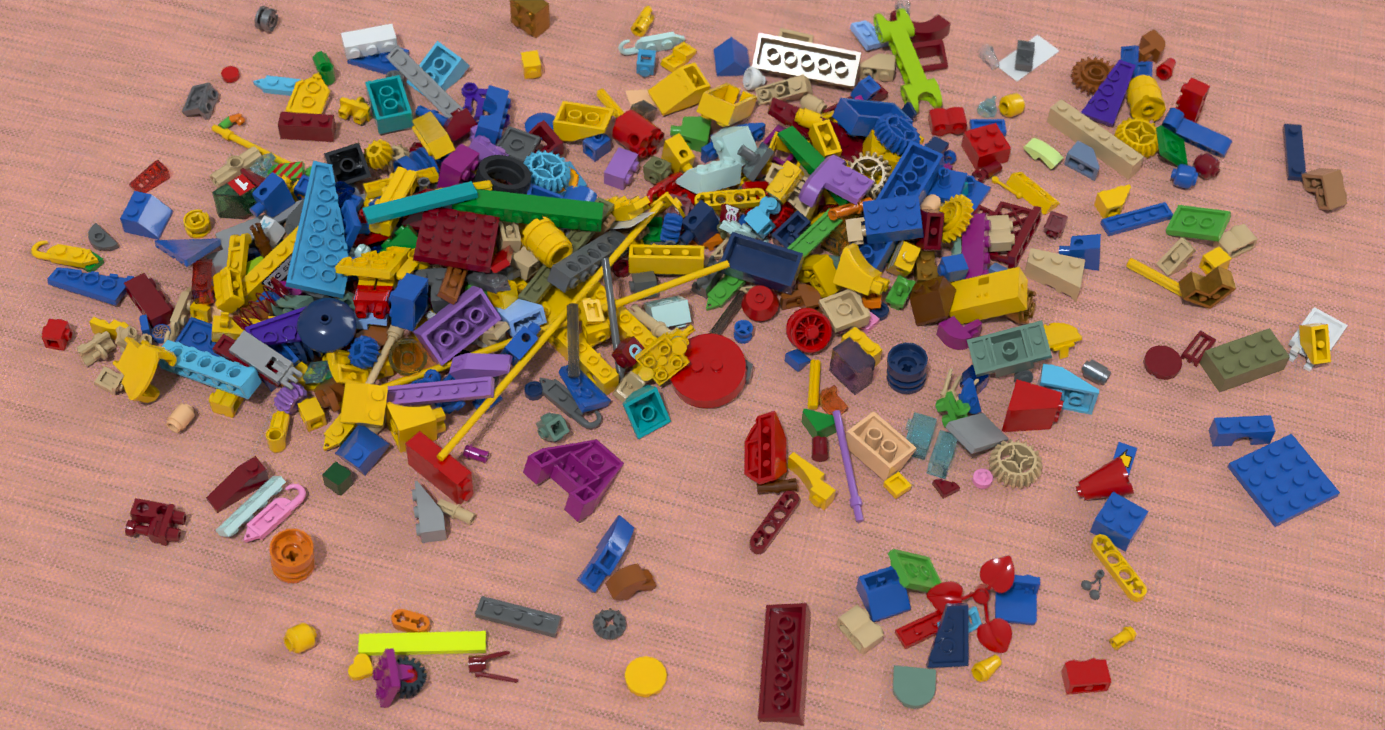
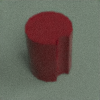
M815 436L812 438V460L824 462L828 459V439Z

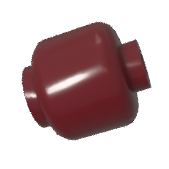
M1209 153L1198 155L1193 162L1196 172L1204 179L1215 178L1220 172L1219 160Z

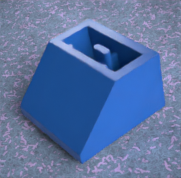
M892 566L858 576L856 590L870 615L871 621L877 622L910 611L911 607L907 589L900 584L899 576Z

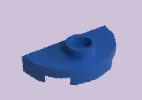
M968 377L962 384L964 387L958 398L962 403L970 405L971 409L968 413L977 414L982 411L974 380Z

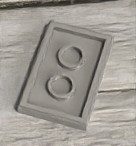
M984 413L950 421L946 425V429L971 454L993 448L997 444L1001 445L1003 440L1007 442L1009 439Z

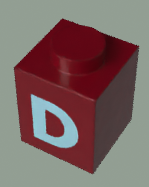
M632 336L623 339L611 356L620 367L627 368L636 364L635 356L645 348Z

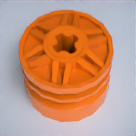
M286 529L273 537L269 552L271 569L274 575L280 581L286 583H298L307 579L315 567L314 546L311 537L299 529Z

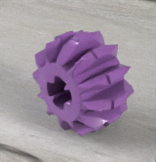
M289 382L293 386L292 390L284 386L280 388V391L276 393L277 396L274 398V405L277 409L289 415L296 413L298 410L297 404L307 398V391L304 387L293 382Z

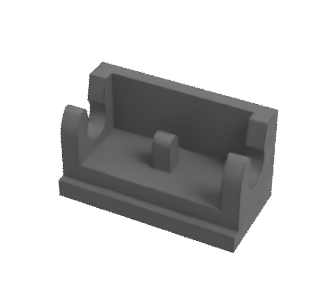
M712 255L706 267L720 263L721 258L717 262ZM718 271L698 278L696 282H693L691 291L707 299V294L717 285L723 274Z

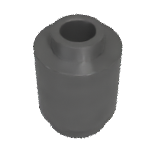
M1093 359L1090 362L1086 361L1081 369L1084 372V377L1097 384L1105 385L1111 374L1108 367Z

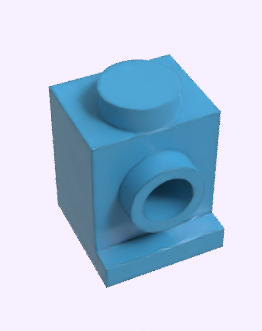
M639 49L636 74H640L643 77L654 75L656 50ZM642 57H651V60L642 59Z

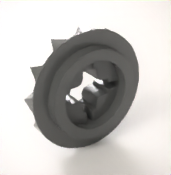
M611 608L608 610L602 609L600 613L595 614L593 629L603 639H616L626 629L625 616L619 610L615 611ZM613 619L614 625L610 624L606 627V621Z

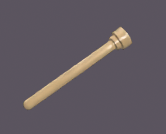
M390 325L387 331L388 339L377 359L378 362L375 363L365 384H374L394 343L402 338L404 334L402 328Z

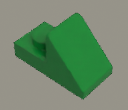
M655 215L646 225L649 227V233L643 237L644 245H650V242H661L660 235L663 215Z

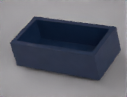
M732 232L721 262L727 260L730 267L720 270V272L792 295L804 262L803 253Z

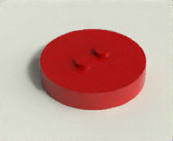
M701 334L689 338V345H687L684 355L689 359L690 363L670 378L675 393L685 403L698 408H715L729 403L737 397L746 382L747 367L742 350L734 341L718 334Z

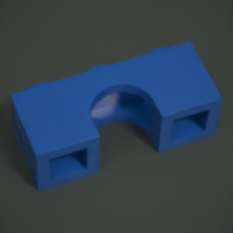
M1271 415L1214 418L1208 430L1213 447L1232 446L1233 442L1241 437H1249L1250 445L1270 444L1276 432Z

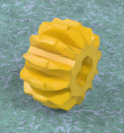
M382 139L378 141L373 140L372 144H368V147L363 149L367 166L374 170L379 168L383 170L385 165L389 166V161H393L392 156L394 152L391 145Z

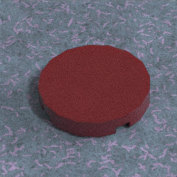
M1157 345L1151 347L1146 352L1143 360L1146 371L1150 375L1153 374L1156 378L1162 380L1176 377L1182 367L1181 356L1177 351L1168 346Z

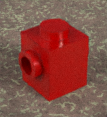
M49 318L46 326L42 329L41 337L45 348L64 351L68 340L70 341L73 332L68 321Z

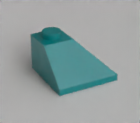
M646 385L632 392L622 404L637 439L671 422L658 389L655 386Z

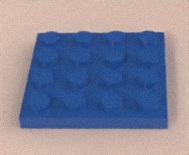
M1292 434L1234 460L1228 465V469L1274 527L1338 497L1340 494L1338 489Z

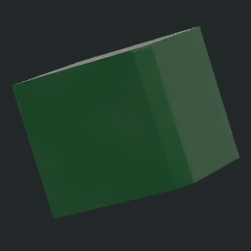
M336 461L322 474L324 485L339 496L343 495L353 485L351 471Z

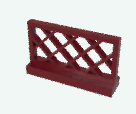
M1000 201L993 216L1008 215L1009 218L1014 216L1016 221H1013V227L1019 225L1021 229L1014 232L1011 231V234L1015 236V244L1011 246V251H1007L1006 257L997 253L1000 251L989 252L988 250L990 259L1007 263L1009 269L1016 268L1041 221L1042 207L1034 206L1033 209ZM1005 208L1011 212L1002 214L1001 210ZM1022 213L1028 215L1027 217L1022 219L1018 217V215Z

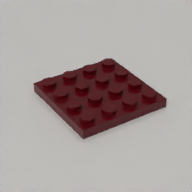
M442 207L424 211L413 261L490 273L500 217Z

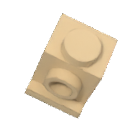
M864 217L846 220L848 242L857 245L864 244L863 236H866L865 225H861V222H865Z

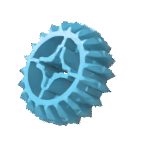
M538 150L536 154L532 152L524 161V164L531 172L532 184L552 192H561L567 186L571 171L569 163L565 162V158H560L559 154L555 155L552 151L547 153L546 150L541 153Z

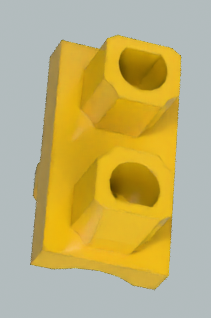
M359 96L356 100L341 97L339 100L340 108L338 114L340 118L347 119L351 115L353 116V121L359 125H362L364 121L370 122L372 116H370L371 108L368 104L364 103V97Z

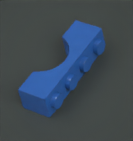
M491 85L488 86L482 109L490 115H480L475 137L479 135L485 136L494 145L496 139L500 140L511 100L508 98V90Z

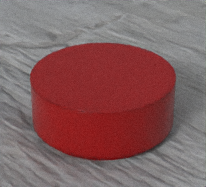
M227 66L221 71L222 79L227 83L236 82L240 77L239 70L234 66Z

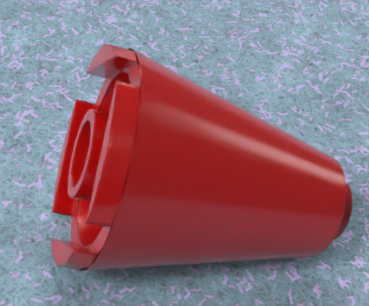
M1120 457L1111 460L1079 480V486H1076L1079 498L1083 497L1084 500L1109 498L1112 492L1120 496L1134 494L1132 484L1128 478L1129 475Z

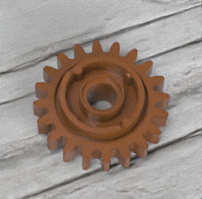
M1089 56L1087 60L1081 58V61H1077L1076 65L1073 66L1071 78H1073L1072 83H1076V88L1081 87L1080 92L1086 90L1087 95L1090 93L1094 95L1115 65H1109L1110 61L1104 62V58L1097 60L1096 56L1093 60Z

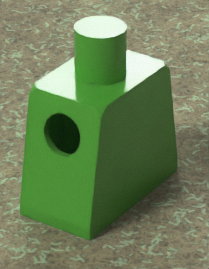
M684 117L682 126L671 125L670 136L680 133L691 150L701 152V148L709 143L712 119Z

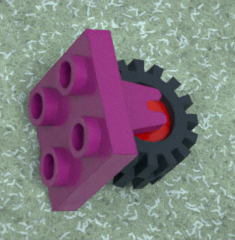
M394 648L385 649L382 656L379 657L378 664L373 668V680L377 684L376 698L380 701L381 708L389 707L397 693L400 694L399 698L402 699L405 695L406 699H409L411 696L415 697L422 689L427 677V673H424L426 669L424 667L420 668L422 663L418 661L416 664L414 662L415 658L409 661V657L405 656L404 659L399 657L396 661Z

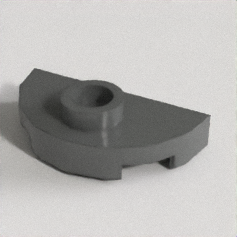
M97 223L90 228L88 239L93 248L101 251V249L113 251L119 248L118 243Z

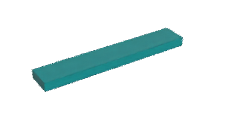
M472 181L362 209L366 221L370 225L478 198V194Z

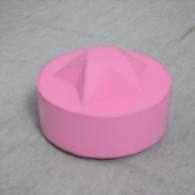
M978 469L973 474L972 482L977 488L986 489L991 486L993 475L987 469Z

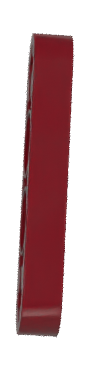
M786 491L781 495L752 535L749 543L751 552L763 554L769 548L798 507L799 496L796 492ZM793 499V502L791 501L786 508V501ZM776 512H783L785 517L778 519L774 514ZM771 526L775 531L767 533L764 531V527ZM762 536L764 538L762 540V545H758V547L755 546V543L758 544L760 542Z

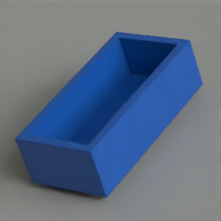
M840 98L832 115L838 125L842 126L847 131V134L853 137L864 136L867 138L871 130L874 129L878 118L885 113L897 114L899 117L902 116L903 119L908 120L910 124L913 123L895 103Z

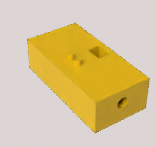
M1020 267L951 282L956 289L949 316H955L961 324L969 323L976 319L983 320L1027 310L1028 279Z

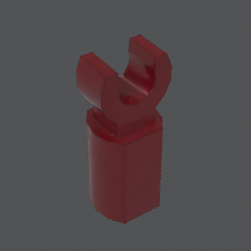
M996 160L981 170L973 171L972 176L974 178L979 177L978 181L984 183L985 179L987 180L1002 172V165Z

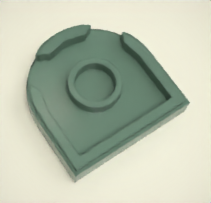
M894 665L893 695L903 706L910 709H920L927 705L935 694L936 670Z

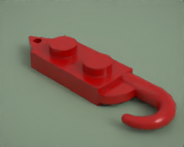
M681 172L673 173L648 190L647 197L650 201L648 203L650 208V205L653 203L652 198L654 194L660 198L666 192L676 195L685 189L676 184V180L683 175Z

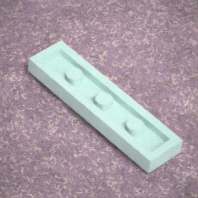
M272 476L216 529V532L220 536L225 537L235 535L239 531L238 527L251 520L254 516L253 513L257 509L263 508L271 496L278 494L282 490L281 486L286 481L282 476Z

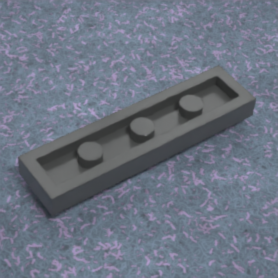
M481 596L475 612L476 618L553 638L556 637L561 622V616L485 596Z

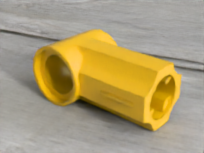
M284 411L273 413L270 427L266 432L268 447L270 451L275 453L281 452L286 448V435L290 415Z

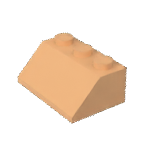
M874 411L846 433L848 450L884 481L899 472L916 451V447Z

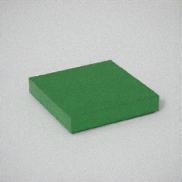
M1158 126L1156 133L1160 155L1177 166L1179 164L1188 165L1184 139L1164 126Z

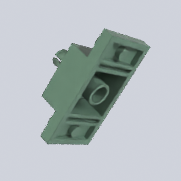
M1042 320L967 340L976 377L996 373V377H1001L1034 368V362L1052 358Z

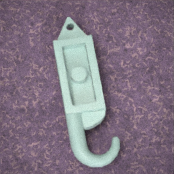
M674 31L641 37L633 48L624 49V45L630 42L627 39L619 44L618 50L623 55L638 54L639 49L656 50V52L669 50L684 41L685 37L674 34Z
M723 220L719 227L730 235L732 232L769 243L767 237L762 239L750 226L744 223L741 225L734 220L731 222Z

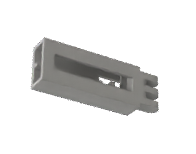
M246 331L241 333L229 349L232 355L255 368L259 373L277 385L282 384L289 390L293 388L292 384L288 383L289 380L295 384L298 382L293 377V374L300 378L303 375L293 367V363ZM270 360L274 362L272 368L278 371L277 374L265 367L270 363Z

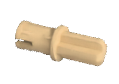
M443 499L437 502L442 512L450 515L452 519L456 518L468 525L473 524L476 513L461 508L459 504L454 505Z

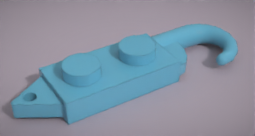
M266 75V78L253 82L255 86L263 90V93L291 96L296 82L301 79Z

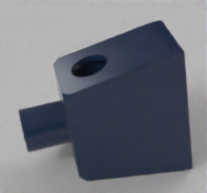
M702 200L695 205L682 221L685 232L679 239L683 244L688 245L693 240L697 244L702 245L718 233L717 225L719 221L714 209Z

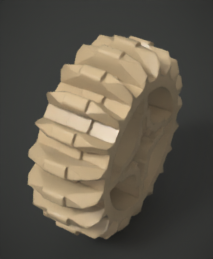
M866 151V156L864 157L860 152L859 159L853 156L854 162L848 161L847 163L855 171L859 168L860 174L865 175L863 172L865 170L871 176V180L874 181L873 188L865 194V198L872 195L875 200L877 199L876 194L881 192L888 180L887 178L891 175V173L887 172H890L892 169L890 166H887L889 163L887 160L882 162L884 158L882 155L877 158V153L874 152L870 157V152ZM875 163L877 166L866 168L863 164ZM882 169V179L880 183L877 185V183L875 182V177L879 174L878 172Z
M1010 439L1008 443L1003 440L1001 445L997 444L990 454L989 471L992 472L993 477H998L997 483L1004 482V487L1011 485L1013 489L1015 486H1018L1021 490L1024 485L1028 488L1031 483L1034 484L1041 474L1040 471L1043 466L1041 463L1042 457H1039V451H1033V445L1028 447L1027 441L1022 444L1019 439L1016 442Z

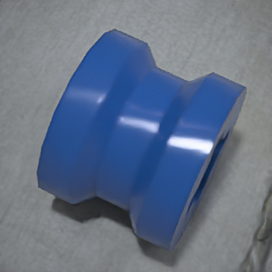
M747 320L737 321L734 325L735 341L741 344L750 342L753 332L752 323Z

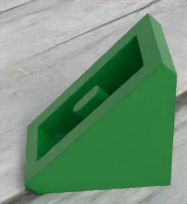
M803 409L801 422L812 438L815 436L828 437L837 433L833 415Z

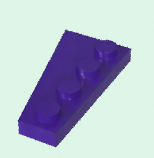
M1119 59L1081 113L1093 121L1113 127L1136 65Z
M305 307L247 326L245 330L266 345L300 342L297 322L300 313Z

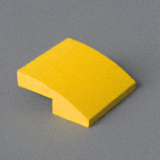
M338 350L326 353L331 374L337 383L366 382L369 377L368 369L353 366L351 360L348 359L350 352Z

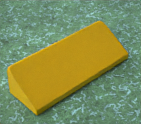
M1023 172L1012 173L1006 182L1010 188L1016 192H1021L1023 198L1032 206L1042 207L1041 213L1044 215L1060 204L1059 201Z

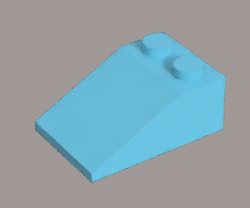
M438 41L419 64L444 91L460 80L470 66L461 57ZM407 80V84H409L411 87L420 92L409 80Z
M1043 364L1037 385L1062 392L1060 400L1064 401L1063 410L1092 415L1099 395V389L1063 367Z

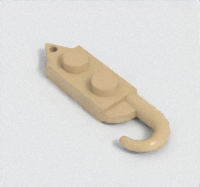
M188 287L185 291L181 292L170 319L171 334L169 330L166 331L164 343L167 340L175 342L183 326L187 324L190 305L194 302L192 300L194 288Z

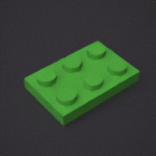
M1178 205L1166 228L1167 235L1219 242L1231 218V212Z
M892 549L887 553L891 560L890 564L896 570L899 582L904 588L928 592L933 586L942 583L929 557Z

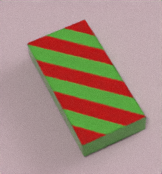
M303 161L268 165V176L273 172L280 176L284 174L292 181H297L304 175L305 164Z

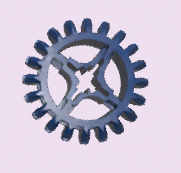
M885 113L878 118L873 129L877 141H880L881 145L889 149L891 153L895 152L898 156L900 154L903 155L911 140L919 143L921 140L920 134L913 127V124H910L908 120L903 119L902 116L899 117L897 114Z

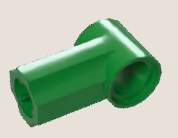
M322 51L316 52L312 57L316 70L321 75L325 85H332L336 81L333 64L330 63L327 53Z

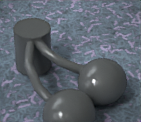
M1101 569L1094 574L1096 579L1094 582L1083 580L1081 583V587L1088 591L1092 588V584L1099 580V590L1093 589L1089 593L1093 600L1100 598L1099 592L1102 585L1100 579L1105 575Z

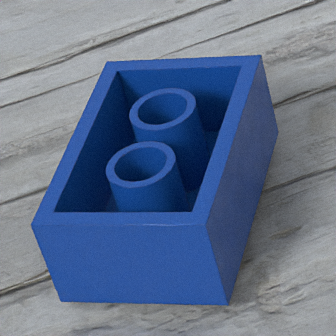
M919 194L863 201L868 244L924 238Z

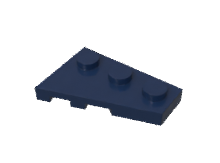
M967 603L945 605L926 663L927 668L969 666Z

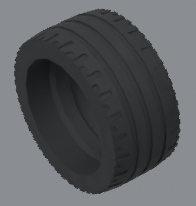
M491 155L480 162L474 182L490 180L493 185L492 191L527 194L531 185V172L524 163L516 158L506 155ZM493 178L508 181L513 185L496 182Z

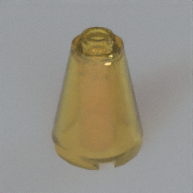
M411 335L402 336V338L394 343L388 354L390 367L401 376L411 377L417 375L427 364L428 355L425 347Z

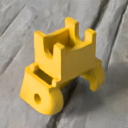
M125 337L124 340L128 344L119 361L114 360L112 364L124 375L121 384L124 386L129 400L146 403L153 402L160 394V391L150 384L160 359H164L170 366H174L177 360L176 355L164 347L151 345L146 340H142L141 344H139L134 338Z

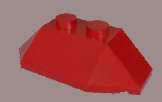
M775 411L757 416L756 423L744 441V475L759 485L777 480L787 472L786 436Z

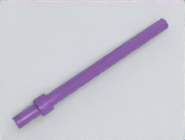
M835 410L832 413L851 497L849 499L850 506L853 508L856 522L860 523L864 521L861 510L862 500L858 496L840 410Z

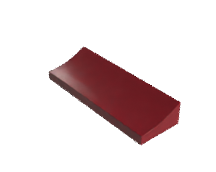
M807 603L766 605L758 708L759 722H780L804 726L811 612Z

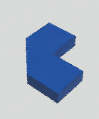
M1122 46L1121 60L1136 65L1132 77L1134 78L1139 75L1152 77L1153 62H1138L1139 46Z

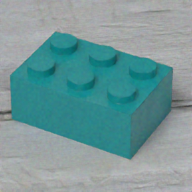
M400 75L365 82L367 98L379 134L413 126L412 111Z

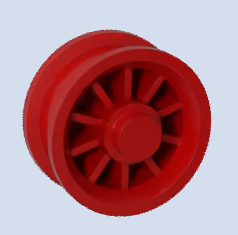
M801 308L795 311L787 321V338L794 346L804 352L813 353L823 349L831 338L832 327L830 321L825 315L813 308Z

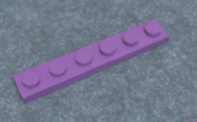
M488 376L387 386L386 403L392 402L397 405L409 406L494 398V378Z

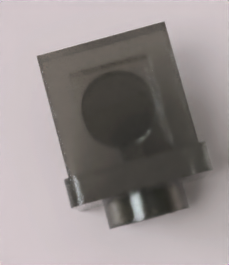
M642 100L631 105L630 110H635L652 123L657 108Z

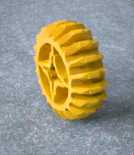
M1135 116L1133 120L1128 118L1117 126L1114 136L1148 159L1150 156H1154L1159 150L1155 123H1150L1149 120L1145 121L1143 117L1137 119Z

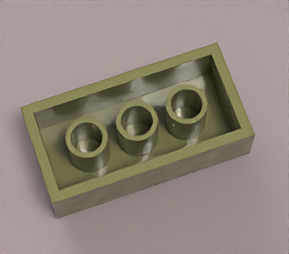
M1268 328L1205 350L1200 365L1220 393L1284 370L1290 356L1271 329Z

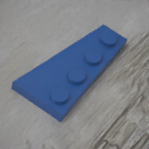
M57 267L47 278L48 285L116 306L126 294L124 282L134 278V276L127 275V278H122L118 274L110 273L109 276L94 271L82 273L78 269Z

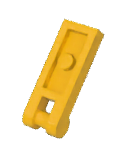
M243 233L241 236L238 234L231 235L229 239L227 267L229 266L240 271L241 279L246 276L248 248L252 241L249 233Z

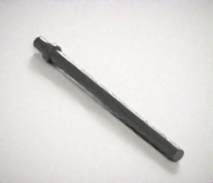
M602 258L614 351L620 344L609 258ZM615 362L620 383L622 378L625 377L624 372H626V369L620 367Z

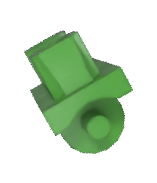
M898 275L885 302L890 303L889 307L895 310L903 309L916 281L907 280L903 276Z
M952 391L946 392L945 398L938 399L935 404L939 413L948 412L947 415L942 416L944 428H946L950 421L968 417L967 413L971 409L968 403H962L961 400L956 401Z

